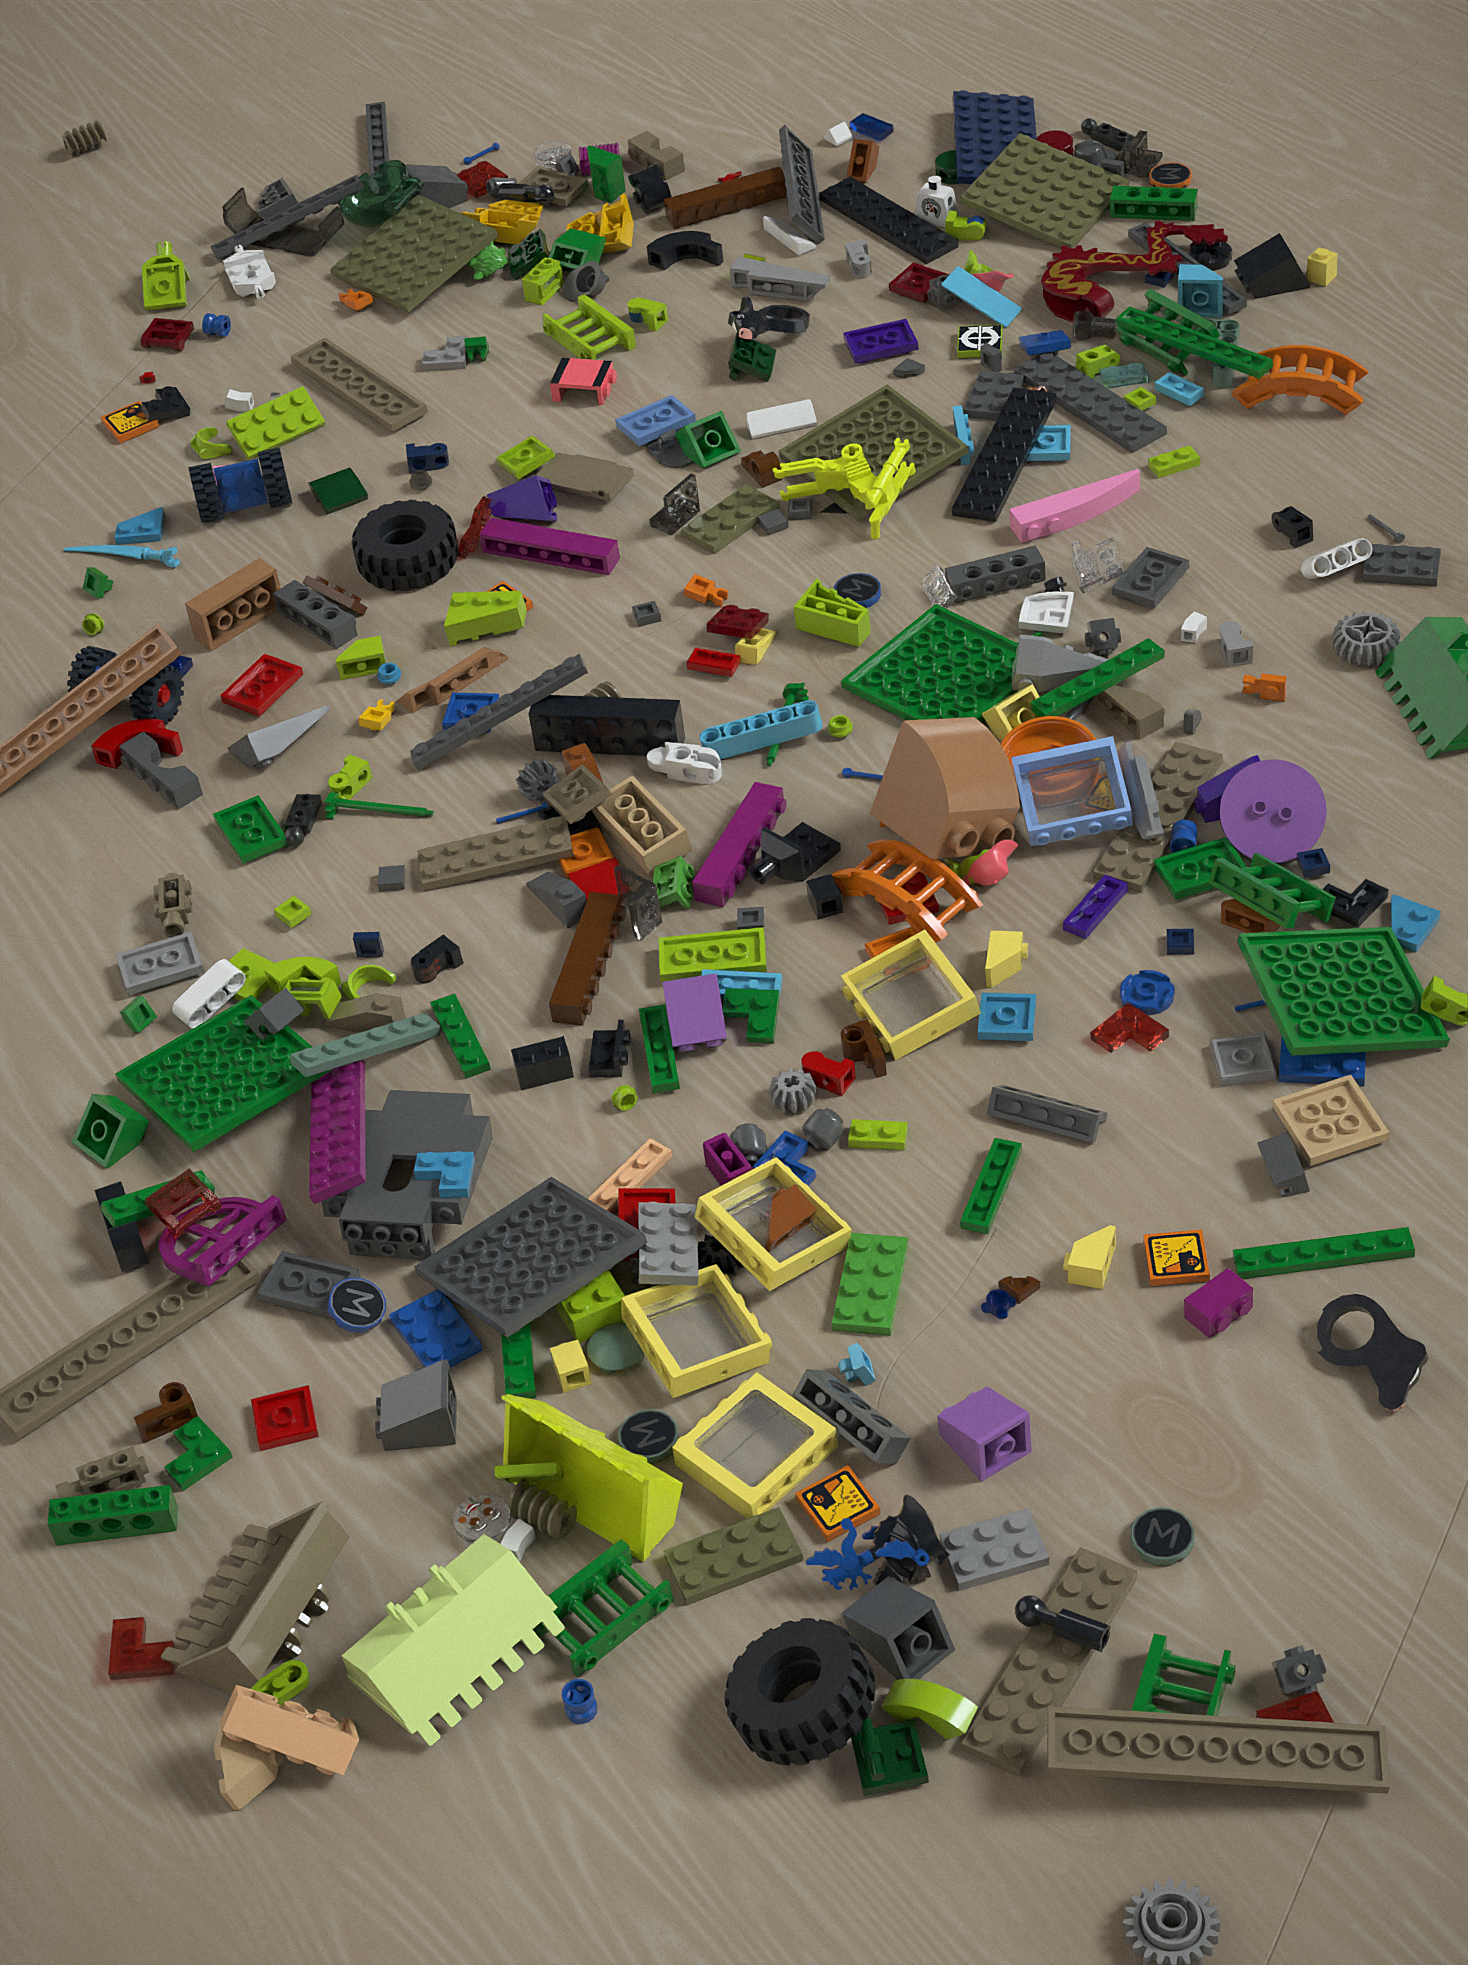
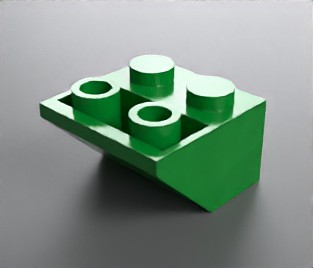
M570 228L553 242L548 258L560 261L561 269L567 272H572L589 261L599 263L607 238Z

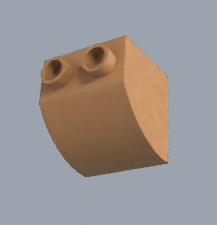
M975 717L905 720L902 722L870 814L929 858L941 859L979 855L983 850H990L1002 840H1013L1015 835L1013 823L1020 805L1015 776L1006 753L990 730Z

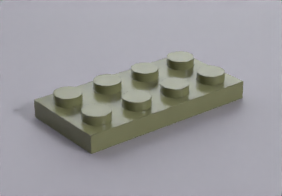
M746 484L681 529L682 537L715 554L758 524L757 516L780 509L779 501Z
M780 1507L664 1550L665 1559L686 1605L803 1561V1554Z

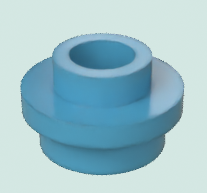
M394 663L382 664L377 673L378 680L384 684H394L402 675L400 668Z

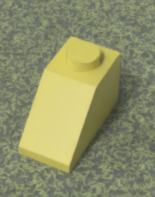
M991 930L985 966L986 988L996 986L1021 970L1023 959L1028 958V943H1023V932Z
M1109 1225L1074 1242L1071 1253H1066L1063 1270L1068 1271V1283L1103 1289L1116 1247V1226Z

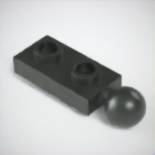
M1092 118L1085 119L1081 124V130L1084 134L1091 135V139L1121 153H1125L1136 145L1135 136L1103 122L1097 126L1096 121Z
M296 794L284 824L286 844L290 847L300 846L304 841L303 833L311 832L322 804L321 795Z

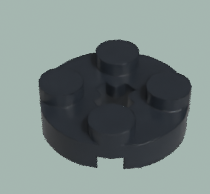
M1192 242L1190 244L1189 256L1211 271H1215L1229 265V260H1232V248L1226 242H1217L1213 245H1207L1206 242H1201L1200 244Z

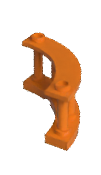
M1309 345L1279 346L1258 352V354L1273 360V367L1268 371L1270 373L1263 375L1260 379L1248 375L1247 382L1235 388L1232 396L1247 409L1278 394L1301 397L1312 395L1321 398L1322 402L1333 406L1346 416L1363 403V397L1355 392L1353 388L1357 381L1368 374V370L1353 359L1330 349ZM1296 366V372H1279L1280 368ZM1306 367L1321 369L1323 372L1322 375L1306 373L1305 369ZM1331 374H1334L1339 378L1343 379L1345 381V385L1334 379H1331Z
M883 839L867 844V847L872 854L855 868L841 869L831 874L843 898L849 896L865 897L867 894L873 895L877 902L891 910L898 908L907 915L905 921L917 933L926 930L935 943L948 935L943 925L960 910L963 909L967 913L983 905L978 899L976 891L968 887L945 864L938 859L929 858L913 845L901 841ZM879 862L875 867L869 870L873 865ZM893 864L907 866L893 880L880 876ZM918 872L933 879L916 895H911L901 888ZM943 887L956 901L937 917H934L922 903Z

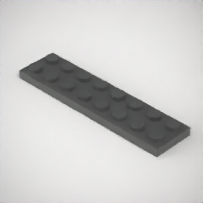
M784 125L779 129V141L781 143L785 186L787 188L786 196L790 211L789 218L795 227L799 226L804 231L808 239H813L817 244H820L825 240L813 153L800 138Z
M1052 352L1042 353L1014 368L1015 374L1024 375V382L1031 387L1044 386L1048 392L1056 393V403L1131 453L1167 434V426L1136 408Z

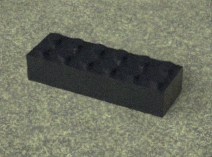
M549 695L531 705L528 713L535 751L562 752L585 743L592 754L647 756L648 752L652 749L665 747V742L684 744L685 741L680 700Z

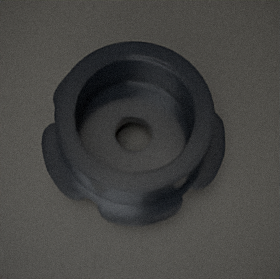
M1062 577L1050 579L1044 583L1045 592H1064L1063 587H1066L1067 583H1064Z

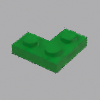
M725 988L723 1016L748 1018L747 1042L774 1043L780 1001L779 990Z
M197 1416L173 1432L175 1439L186 1452L164 1467L168 1476L184 1491L233 1457L228 1447Z

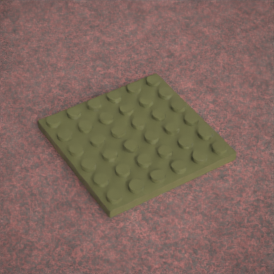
M1020 133L960 196L959 203L1060 248L1064 245L1075 248L1110 208L1113 186H1129L1130 180Z
M418 194L388 221L384 222L375 232L367 236L361 244L353 248L348 255L339 260L330 271L334 277L409 313L497 238L498 234L496 229Z
M887 384L779 450V456L786 463L819 458L823 461L833 460L842 456L841 451L846 445L859 444L862 447L864 458H866L871 472L878 476L883 468V464L888 460L895 448V439L900 438L901 443L908 439L910 449L906 452L900 464L905 461L907 467H909L911 463H914L916 472L908 477L902 492L898 495L900 496L963 457L969 451L965 443ZM814 472L801 474L809 482L816 481ZM843 488L841 491L827 489L824 493L857 521L875 510V508L866 509L865 503L861 502L858 498H854L850 488Z

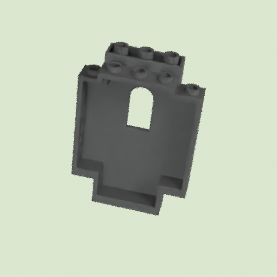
M402 1090L389 1091L382 1111L365 1110L366 1182L321 1201L324 1217L339 1218L342 1240L347 1241L349 1254L426 1259L434 1254L435 1249L431 1231L434 1223L458 1225L463 1223L493 1138L490 1116L473 1115L470 1094ZM474 1152L475 1163L469 1197L440 1198V1179L415 1180L414 1172L406 1188L394 1192L382 1188L393 1159L416 1160L417 1153Z

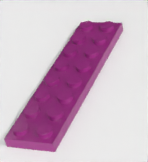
M364 1059L333 1068V1070L323 1075L320 1079L311 1082L309 1197L314 1204L366 1182Z

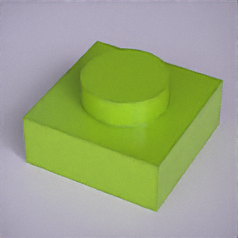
M1139 387L1124 395V400L1142 411L1156 404V396L1143 387Z
M294 895L274 909L275 916L291 928L311 915L310 907Z

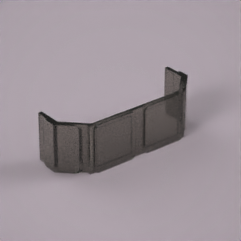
M242 187L222 206L224 224L234 234L264 220L247 203L245 190ZM336 206L318 225L319 231L287 225V228L283 231H275L269 234L266 239L262 241L257 240L250 245L269 249L277 248L285 252L311 257L345 224L344 218L341 215L340 207Z

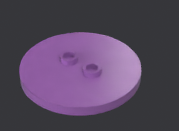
M1274 759L1258 761L1240 770L1226 786L1220 804L1221 826L1226 838L1235 850L1252 860L1254 853H1259L1276 864L1296 860L1297 853L1309 851L1323 832L1327 813L1323 791L1315 778L1305 769L1294 763Z

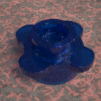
M995 1289L987 1294L986 1302L982 1303L981 1310L983 1313H991L997 1319L1002 1320L1008 1317L1010 1308L1016 1306V1300L1014 1297H1010L1006 1291Z

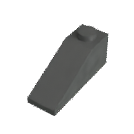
M546 872L526 883L530 891L567 929L579 923L587 900L586 894L572 880Z

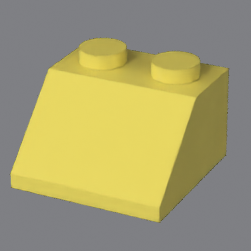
M1032 684L983 712L982 715L994 736L1002 741L1016 726L1039 717L1031 711L1030 702L1040 696Z

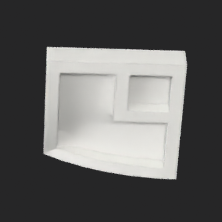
M1045 592L1025 597L1018 628L1067 634L1074 592Z

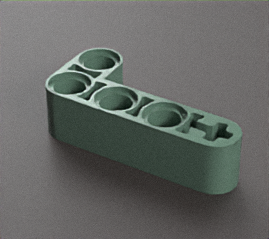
M1207 319L1215 325L1220 336L1218 339L1239 346L1240 324L1238 321L1231 319ZM1213 362V386L1218 389L1230 388L1233 385L1235 370Z

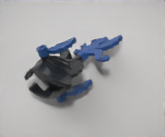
M905 1495L901 1511L897 1516L888 1515L885 1520L880 1522L879 1526L871 1525L870 1530L861 1535L864 1540H873L875 1546L857 1555L853 1549L857 1536L856 1528L849 1518H844L840 1523L844 1530L849 1529V1533L841 1544L843 1556L836 1549L830 1550L826 1547L823 1551H815L814 1555L809 1557L805 1563L806 1565H822L830 1568L834 1565H839L834 1569H823L822 1573L825 1576L821 1578L822 1581H829L830 1585H834L836 1590H840L842 1587L838 1586L839 1582L844 1583L846 1578H850L852 1582L848 1587L852 1590L853 1587L858 1588L856 1583L858 1576L863 1578L865 1585L868 1584L867 1580L872 1579V1576L863 1573L862 1570L880 1557H884L885 1561L878 1568V1572L875 1573L873 1582L876 1586L888 1576L895 1578L903 1583L904 1578H908L910 1583L914 1580L921 1582L924 1577H931L927 1567L931 1556H934L939 1564H941L950 1554L941 1545L933 1522L926 1510L912 1496Z

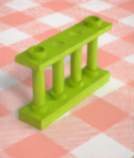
M585 294L577 297L578 310L555 320L546 313L542 315L545 334L552 337L580 359L596 360L597 354L617 344L622 345L629 351L636 348L634 329ZM581 317L583 319H586L585 321L569 329L564 327L565 325ZM593 326L598 328L581 338L577 336V334ZM605 335L611 337L594 347L589 345V343Z

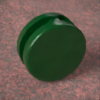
M955 150L939 154L935 159V175L939 176L944 184H960L957 183Z

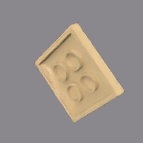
M1347 1075L1273 1100L1275 1112L1310 1166L1389 1140L1390 1132L1352 1075Z

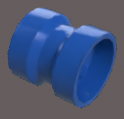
M207 313L203 318L202 329L207 335H214L216 333L218 336L226 337L231 329V321L227 315L216 316L215 314Z
M1179 820L1173 824L1170 849L1173 853L1196 846L1198 828L1195 823L1189 820Z
M574 1679L565 1684L561 1696L567 1718L576 1724L590 1722L596 1716L598 1708L592 1685L584 1679Z

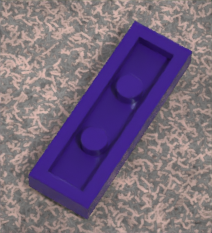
M1104 875L1063 921V930L1087 939L1128 892V883Z

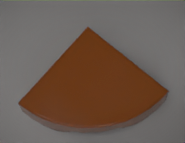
M1008 1276L998 1281L999 1289L1018 1304L1040 1289V1281L1031 1276H1026V1278H1012V1276Z

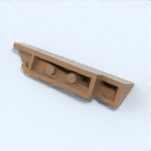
M482 647L435 679L408 691L397 702L412 713H415L431 701L439 705L450 698L452 692L458 693L508 660V656L499 650Z

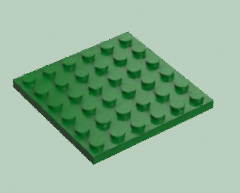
M935 604L841 680V685L843 689L905 720L975 717L983 723L985 721L982 715L983 712L1019 691L1012 690V666L1018 643Z
M1391 927L1239 933L1237 943L1291 1056L1445 1048L1448 1046L1450 1038L1440 1019L1420 1009L1424 989Z
M250 995L115 1073L118 1082L189 1149L195 1152L220 1136L229 1133L240 1124L251 1120L267 1108L276 1105L289 1095L298 1092L309 1083L320 1079L333 1069L308 1077L300 1073L290 1063L291 1054L312 1048L313 1046L288 1025L284 1026L275 1035L269 1032L266 1026L261 1025L262 1030L266 1032L268 1037L264 1040L259 1038L249 1026L243 1023L263 1006L261 1002Z

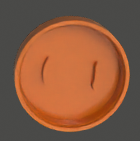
M1044 716L1028 720L1016 726L1004 737L1001 746L1013 770L1011 757L1093 741L1096 738L1088 728L1075 720L1059 716ZM1100 763L1030 778L1029 784L1035 808L1061 807L1083 797L1089 792L1099 777Z

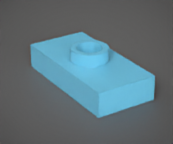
M1171 372L1155 382L1156 391L1188 406H1191L1204 396L1203 387Z

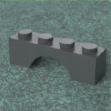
M145 732L119 746L122 753L120 759L124 767L134 771L139 780L147 782L152 791L160 793L167 803H172L176 808L180 809L203 795L198 776L185 765L175 768L158 766L162 762L157 742Z

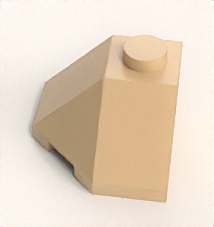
M220 1722L214 1744L215 1760H221L222 1772L224 1774V1778L218 1780L220 1794L234 1811L241 1810L276 1780L279 1765L283 1762V1753L276 1750L273 1753L264 1752L255 1746L256 1743L246 1739L243 1742L232 1740L222 1731Z

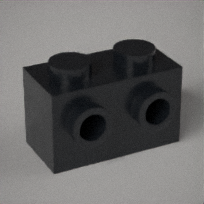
M564 1036L511 1049L515 1072L521 1090L574 1077L570 1054Z

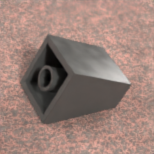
M400 165L408 202L418 194L447 208H452L468 201V186L466 182L462 181L447 166Z
M441 1360L381 1385V1397L376 1398L377 1414L380 1415V1421L375 1422L376 1438L382 1440L385 1451L456 1444L457 1394L448 1360Z
M890 1576L841 1613L851 1637L897 1680L920 1679L955 1651L935 1601Z

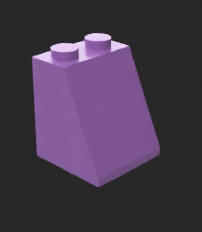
M717 974L663 982L673 1049L679 1048V1052H688L695 1050V1045L706 1044V1048L722 1046V1041L727 1040Z
M988 1386L978 1392L971 1393L963 1401L954 1406L947 1407L941 1414L937 1415L939 1435L981 1482L1032 1452L1030 1414Z

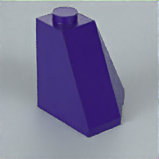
M535 475L487 494L488 501L486 505L488 511L494 517L543 522L557 521L556 512L553 513V508L557 507V500L549 479Z
M1258 755L1240 761L1197 787V798L1194 799V806L1197 814L1201 813L1205 823L1220 820V804L1226 786L1240 770L1250 764L1261 761Z

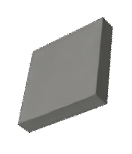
M1265 1032L1210 1040V1049L1221 1087L1277 1078L1276 1068Z

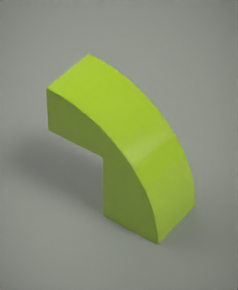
M317 957L289 958L276 962L264 969L268 987L276 994L283 990L288 980H298L300 977H305L309 980L329 978L334 980L337 987L342 984L337 965Z
M899 1679L894 1681L881 1706L899 1722H904L918 1716L946 1740L965 1734L978 1709L975 1704L960 1694L941 1685L919 1679Z

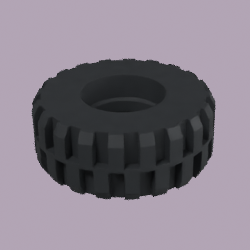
M399 500L388 505H381L378 509L367 513V516L358 522L352 535V547L359 573L375 587L380 589L386 588L389 591H410V589L424 588L425 585L430 583L434 584L439 578L449 573L459 554L455 526L451 516L440 506L432 505L428 501Z
M801 1618L800 1621L794 1622L790 1620L781 1623V1626L775 1629L770 1628L763 1632V1636L756 1641L753 1640L746 1646V1651L735 1660L733 1671L729 1672L726 1682L728 1690H725L724 1701L730 1721L747 1747L765 1761H774L775 1764L790 1766V1763L806 1765L809 1764V1761L816 1759L820 1761L829 1757L831 1752L836 1749H842L853 1735L856 1736L862 1729L863 1721L868 1719L872 1710L871 1702L874 1701L876 1692L874 1684L875 1675L872 1667L850 1633L842 1626L835 1625L830 1621ZM817 1680L806 1694L793 1701L783 1703L785 1698L795 1688L806 1682Z

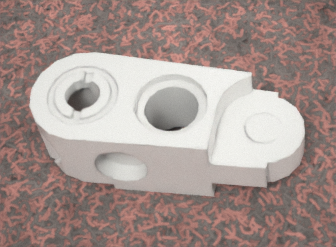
M665 742V747L652 749L647 754L649 768L656 772L667 773L668 779L697 784H712L722 777L719 755L711 748L694 744Z

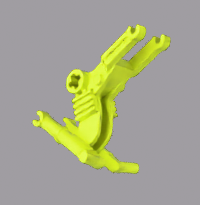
M900 438L895 439V448L888 460L883 464V468L878 476L871 472L866 458H864L862 447L859 444L846 445L841 451L842 456L838 459L823 461L819 458L791 463H781V470L773 468L776 478L781 479L786 476L814 472L816 481L787 486L788 492L779 491L780 497L783 501H788L793 498L823 494L827 489L841 491L843 488H850L854 498H858L861 502L865 503L866 509L875 508L869 521L871 524V538L878 539L880 537V523L883 517L888 514L897 496L902 492L908 477L916 472L914 463H911L909 467H907L905 461L900 464L906 452L910 449L909 441L905 439L901 443Z

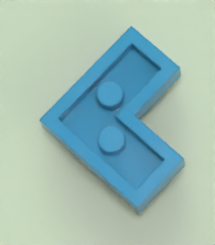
M474 1152L417 1153L414 1168L415 1180L440 1179V1198L469 1197L475 1163Z

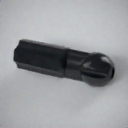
M502 183L499 186L498 196L499 200H514L547 205L554 199V192L550 186L545 184L529 186L528 184Z
M1032 1595L1024 1596L1016 1603V1618L1025 1626L1035 1627L1041 1623L1053 1627L1054 1635L1102 1652L1108 1643L1110 1625L1064 1608L1058 1613L1047 1610L1044 1602Z

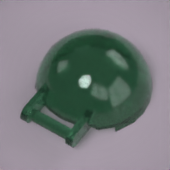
M401 160L387 161L377 165L379 171L370 176L367 172L362 174L359 179L362 181L364 188L360 189V192L356 195H348L342 198L341 202L338 203L340 207L339 209L336 207V210L346 220L355 225L367 228L381 227L384 222L398 214L407 205L408 200L416 191H421L424 188V183L417 177L409 178L408 170Z

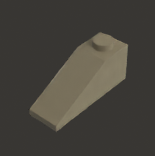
M1114 685L1094 696V701L1139 739L1164 727L1165 711L1163 706L1147 694Z
M375 993L339 1002L331 1018H324L322 1025L323 1027L361 1033L372 1028L406 1019L401 997Z

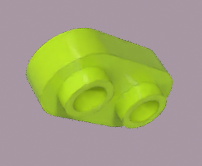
M290 1660L259 1679L251 1689L272 1695L278 1699L277 1704L283 1705L285 1701H289L307 1688L310 1682V1675L307 1666L302 1661Z

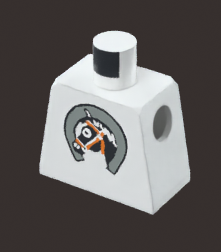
M931 176L928 178V183H925L917 193L915 215L932 225L945 227V220L949 211H957V216H959L954 190L951 187L941 185V178L939 176Z

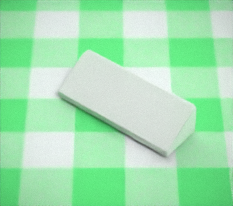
M763 217L764 230L800 256L816 248L814 243L782 219Z
M810 399L746 413L747 427L752 439L817 425Z

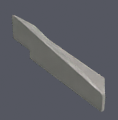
M737 257L730 267L731 287H748V294L810 301L830 281V276L744 257Z
M1125 742L1117 751L1131 807L1132 820L1142 839L1164 836L1159 817L1158 803L1145 754L1134 757L1131 742Z

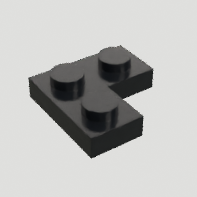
M166 386L162 389H155L156 399L142 402L141 410L148 421L190 416V407L176 387Z
M1365 879L1351 894L1329 883L1322 889L1336 897L1331 915L1357 928L1388 898L1389 889L1368 879Z

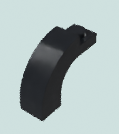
M675 232L664 235L646 246L649 265L662 270H666L674 263L684 259H700L716 266L724 262L722 244L712 241L711 234L705 232Z

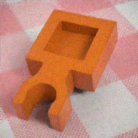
M348 289L347 294H338L340 302L345 303V306L356 311L363 310L367 305L373 303L372 294L361 290L354 292L352 289Z
M694 574L684 588V596L704 604L707 600H711L715 605L722 607L723 598H728L729 591L723 588H715L716 582Z
M1262 673L1261 678L1257 679L1251 675H1244L1242 694L1260 693V699L1285 702L1287 676Z

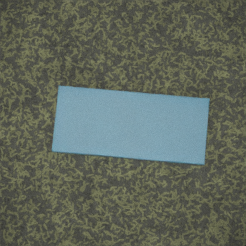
M959 266L941 284L942 287L1005 328L1022 310L1020 306Z

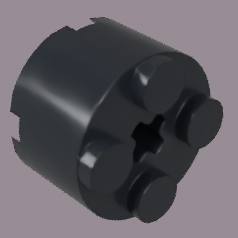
M657 164L628 176L631 186L635 189V192L632 193L633 198L637 204H641L645 214L663 207L664 199L671 197L668 183L663 181L661 177L663 173Z

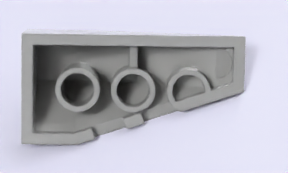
M1020 634L1012 666V690H1021L1032 684L1037 692L1054 690L1108 659L1091 653L1081 654L1075 652L1073 647L1069 645L1061 647L1052 644L1053 640L1046 637Z

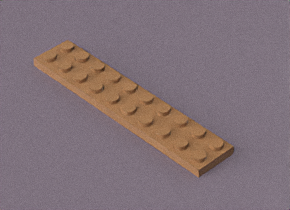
M159 623L0 745V794L182 654Z

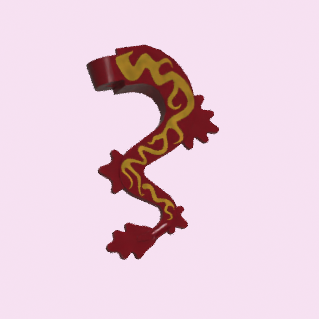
M1156 221L1154 227L1146 229L1149 252L1144 255L1098 252L1097 248L1083 251L1081 245L1075 248L1065 245L1061 246V253L1052 254V258L1055 261L1047 263L1048 269L1042 276L1043 299L1047 308L1056 317L1079 326L1082 323L1097 325L1113 310L1114 299L1107 289L1098 286L1097 282L1087 280V277L1095 273L1116 271H1149L1150 276L1158 272L1176 273L1177 267L1175 264L1182 261V255H1173L1171 248L1163 238L1171 235H1184L1194 244L1206 242L1207 245H1213L1217 242H1227L1228 236L1224 234L1223 228L1214 229V224L1187 226L1174 225V223L1164 224L1161 221Z

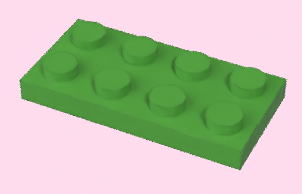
M851 1233L832 1319V1330L891 1335L909 1246L908 1237Z

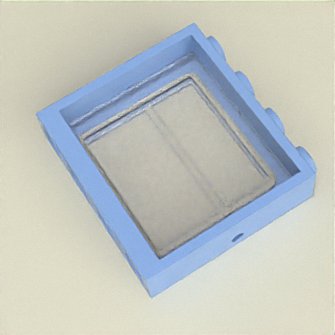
M1113 736L1011 757L1030 846L1046 845L1050 842L1070 840L1074 837L1088 834L1095 835L1103 831L1123 829L1133 825L1131 807Z

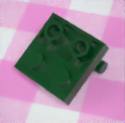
M541 229L535 233H530L525 240L513 245L507 251L510 272L515 280L533 269L545 257H549L550 251L547 247L546 236Z
M736 333L728 360L729 378L736 380L738 373L744 371L768 382L772 374L776 350L767 344H762L753 339L741 338Z
M870 1717L863 1721L862 1729L856 1736L853 1735L851 1737V1743L864 1796L929 1783L914 1720L873 1728Z

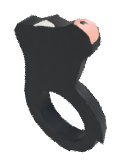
M749 296L742 297L740 310L730 312L728 324L738 333L739 337L744 339H755L758 335L767 331L785 333L806 332L810 322V314L804 309L795 306L771 305L756 311Z
M1342 1295L1329 1302L1322 1309L1323 1313L1317 1323V1338L1322 1346V1350L1318 1354L1326 1361L1335 1365H1366L1378 1387L1380 1404L1390 1411L1398 1412L1403 1409L1408 1392L1418 1382L1422 1367L1429 1359L1425 1345L1401 1333L1385 1310L1376 1301L1365 1295ZM1360 1311L1367 1313L1373 1318L1374 1331L1365 1345L1354 1350H1344L1337 1348L1332 1343L1331 1330L1340 1316L1348 1312Z

